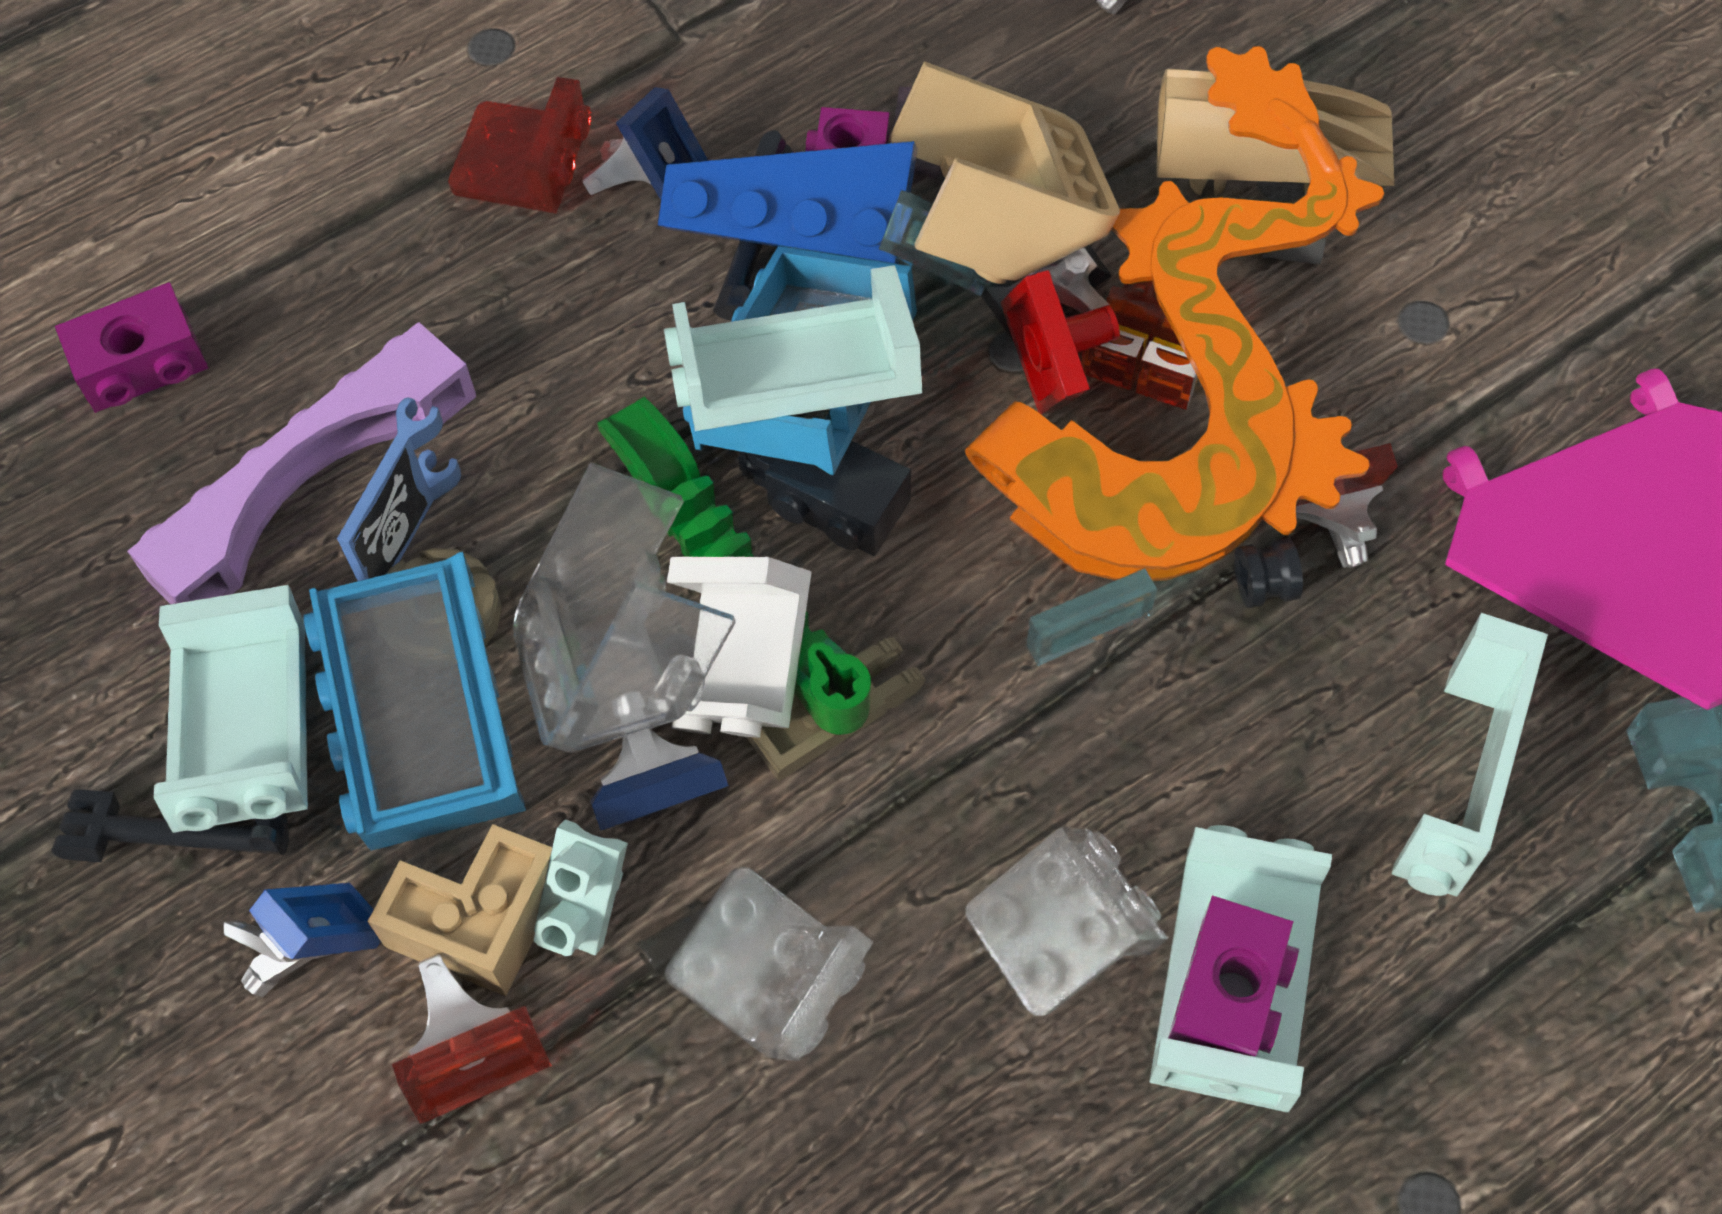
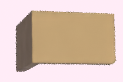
M492 824L462 884L400 860L367 922L386 948L417 961H422L439 954L446 967L455 972L458 977L507 996L534 940V928L552 847Z

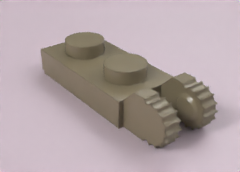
M889 637L878 641L876 645L870 646L854 657L858 658L867 667L870 677L873 678L882 672L883 669L894 664L899 659L898 657L902 654L903 650L894 637ZM912 667L910 669L907 668V670L895 675L876 688L871 683L869 716L862 727L845 735L831 734L820 728L796 694H794L789 728L762 726L760 738L747 737V739L778 782H780L885 715L887 709L895 708L907 698H911L925 684L926 679L917 667ZM829 686V696L837 693L836 690L833 691ZM852 693L848 696H844L845 700L851 698Z

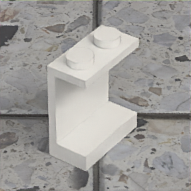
M671 557L667 582L701 593L685 700L649 698L647 711L673 717L672 729L699 734H711L712 723H720V732L754 738H760L762 726L789 728L811 571L770 557Z

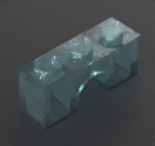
M1684 697L1648 703L1627 728V735L1649 790L1666 786H1682L1699 794L1708 804L1712 813L1713 823L1693 827L1672 852L1695 912L1700 913L1722 908V704L1706 710Z

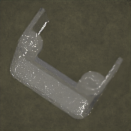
M590 462L519 601L513 623V635L541 742L543 745L569 753L676 721L686 711H693L701 700L705 678L736 623L732 614L665 591L666 579L661 574L660 563L656 553L684 502L682 496Z

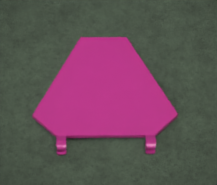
M1654 368L1637 375L1636 382L1641 387L1633 390L1630 395L1632 405L1646 416L1488 481L1482 464L1471 447L1463 446L1447 453L1446 458L1451 466L1443 470V480L1452 491L1465 498L1446 559V566L1700 707L1710 710L1722 704V412L1678 402L1667 376L1660 369Z

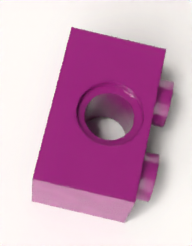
M170 282L54 326L74 380L95 413L109 407L124 405L137 396L168 384L182 382L193 374L209 369L187 314Z
M1212 895L1202 919L1168 1038L1256 1057L1258 1051L1270 1054L1282 1013L1270 1009L1276 985L1288 988L1299 954V948L1287 945L1294 921ZM1227 973L1243 976L1251 984L1253 995L1236 997L1229 994L1222 987L1219 977Z

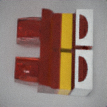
M1153 281L1124 284L1122 288L1113 285L1106 302L1115 313L1120 337L1117 340L1083 351L1081 365L1085 375L1131 390L1139 372L1136 393L1187 410L1198 377L1157 301ZM1136 288H1141V289H1143L1144 291L1141 292V291H1139V290L1136 289Z

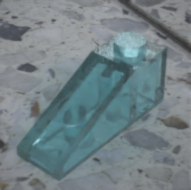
M901 190L879 250L903 265L912 266V270L916 273L981 297L985 285L989 286L993 282L984 279L972 268L915 248L914 243L933 204L914 194Z

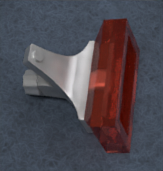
M1391 443L1356 451V453L1363 455L1369 460V469L1366 475L1361 477L1339 479L1334 482L1333 485L1341 495L1339 505L1334 509H1325L1306 499L1298 500L1296 503V518L1313 522L1329 530L1343 568L1359 566L1369 561L1365 541L1376 539L1377 527L1370 520L1367 507L1372 498L1383 491L1381 485L1398 467Z
M439 954L419 962V969L427 997V1027L422 1038L409 1050L411 1056L393 1063L392 1066L398 1086L420 1124L552 1066L526 1006L510 1012L508 1007L491 1008L481 1005L462 989V983L457 974L446 967Z

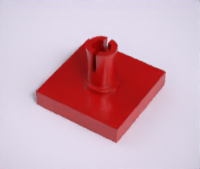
M1049 270L1025 277L1000 302L1038 413L1043 415L1061 409L1090 389L1078 353L1117 340L1120 337L1118 321L1110 305L1065 318Z

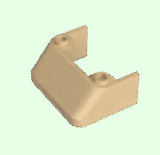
M924 61L887 141V144L914 141L918 148L916 158L940 166L945 177L914 243L917 250L972 268L984 279L993 283L1004 284L1007 280H1020L1109 234L1120 214V209L1081 125L1057 110Z

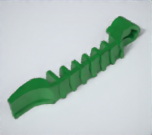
M645 396L597 423L600 433L634 478L650 510L663 521L665 532L669 537L674 536L680 544L684 557H754L752 554L751 538L746 532L736 533L734 531L733 514L727 505L716 507L714 484L708 475L700 477L697 464L681 436ZM806 611L794 694H796L816 724L824 731L836 735L852 733L862 727L869 716L870 673L858 658L843 651L827 636L823 629L812 632L809 629V613ZM829 686L833 691L836 690L837 693L829 696ZM852 693V697L845 700L844 696Z

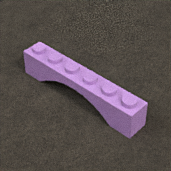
M418 322L403 335H398L389 340L380 353L357 371L350 372L342 377L333 390L310 408L296 413L290 419L287 426L263 445L249 450L241 458L240 462L213 484L198 490L189 503L165 522L147 530L140 541L127 552L146 580L170 604L235 593L242 587L249 558L263 529L282 503L307 479L337 459L366 446L395 439L397 435L396 410L404 398L415 399L418 406L417 414L412 418L413 421L425 419L430 413V408L435 406L440 410L443 424L477 396L466 363Z

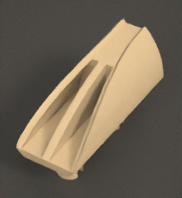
M1178 69L1165 70L1158 103L1157 178L1190 179L1191 189L1200 196L1208 179L1214 180L1215 196L1224 191L1227 180L1304 183L1305 195L1307 194L1310 180L1306 165L1298 149H1284L1258 139L1237 137L1230 134L1228 122L1235 114V111L1231 108L1217 107L1209 103L1207 97L1208 90L1216 82L1211 72ZM1303 80L1304 86L1316 106L1319 116V127L1339 160L1345 156L1353 157L1357 161V169L1354 175L1358 179L1380 186H1394L1392 111L1390 107L1385 103L1355 91Z

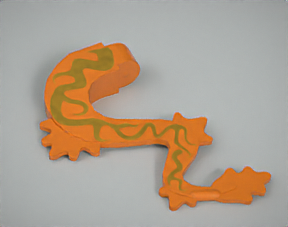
M1255 46L1247 53L1241 55L1234 54L1220 47L1209 50L1206 56V63L1216 82L1208 90V101L1214 106L1231 108L1235 111V114L1228 122L1230 134L1237 137L1258 139L1284 149H1298L1306 165L1310 180L1307 194L1294 204L1222 197L1198 199L1189 203L1181 194L1176 184L1172 181H1164L1159 187V195L1153 204L1145 208L1120 209V214L1111 229L1129 251V258L1120 266L1119 279L1123 284L1153 281L1157 301L1205 390L1210 412L1207 431L1191 450L1169 461H1138L1113 452L1072 420L1063 430H1060L1033 408L1022 402L1014 401L965 449V454L973 466L994 487L1018 506L1010 516V520L1076 572L1122 582L1167 581L1198 571L1227 556L1251 535L1262 520L1283 535L1293 533L1297 524L1296 503L1298 500L1306 499L1325 509H1334L1339 505L1341 496L1333 485L1334 482L1339 479L1361 477L1366 475L1369 469V460L1366 457L1345 448L1341 444V439L1351 431V420L1344 416L1321 419L1312 417L1311 409L1318 393V385L1315 381L1307 379L1286 387L1269 351L1226 292L1217 276L1218 267L1230 258L1307 246L1325 238L1335 228L1343 235L1353 236L1359 227L1356 214L1379 205L1384 197V191L1381 186L1358 179L1354 175L1357 169V161L1353 157L1345 156L1339 160L1319 127L1318 112L1304 86L1300 66L1295 63H1288L1281 70L1275 71L1269 65L1265 49L1260 46Z

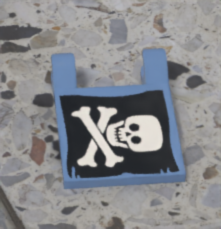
M404 398L397 407V435L337 537L357 581L386 575L391 567L399 563L433 501L452 490L460 481L461 470L457 459L451 458L445 470L435 473L431 472L437 463L435 452L425 450L419 455L418 460L414 450L435 438L441 431L443 420L438 407L432 406L429 415L420 421L412 420L418 411L415 399Z

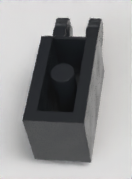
M853 441L850 442L834 475L828 474L816 465L739 451V470L742 471V476H746L748 480L753 479L755 484L767 490L768 505H771L779 516L796 524L805 522L825 532L832 542L847 550H856L858 548L875 557L911 501V469Z

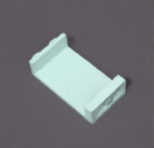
M1481 613L1454 662L1444 692L1495 709L1462 826L1424 814L1394 863L1391 874L1407 879L1409 885L1414 889L1429 895L1443 896L1450 894L1457 897L1490 851L1548 634Z
M1214 825L1207 829L1195 827L1187 850L1149 1083L1289 1113L1301 1094L1304 1067L1297 1066L1320 888L1331 867L1332 854L1314 851L1312 845L1296 839H1279L1273 843L1248 838L1245 832L1231 826ZM1212 895L1294 921L1287 945L1299 948V954L1288 988L1277 985L1275 988L1270 1009L1282 1013L1270 1054L1258 1051L1256 1057L1168 1038L1202 919ZM1227 973L1219 977L1222 987L1229 994L1236 997L1253 995L1251 984L1243 976Z

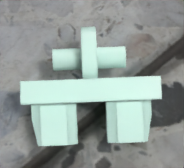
M566 819L557 827L534 928L535 936L533 941L538 946L563 956L572 955L576 949L592 955H596L604 945L615 895L621 884L622 866L628 843L619 839L602 838L584 831L577 823Z

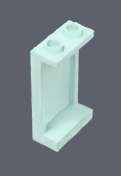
M895 265L870 269L872 299L696 328L689 326L685 302L672 304L676 327L664 329L670 366H683L682 368L671 369L678 407H691L695 431L921 394L920 344Z
M289 585L160 606L159 627L171 649L166 781L154 785V800L173 833L186 830L203 831L215 825L255 818L272 819L284 813L307 810L305 625Z

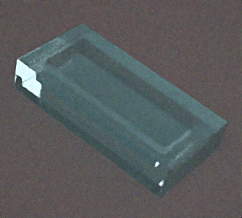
M1144 568L1030 617L1026 646L1036 664L1040 666L1151 617L1157 587Z

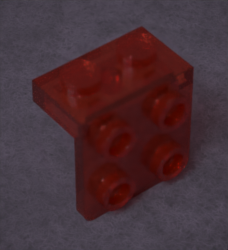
M557 77L545 111L491 101L480 103L475 109L448 180L451 192L459 197L557 214L566 186L573 179L575 160L581 143L587 138L591 125V109L589 106L584 105L579 80Z

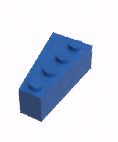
M911 141L666 165L658 226L670 230L776 247L781 246L899 264L918 148L915 142Z

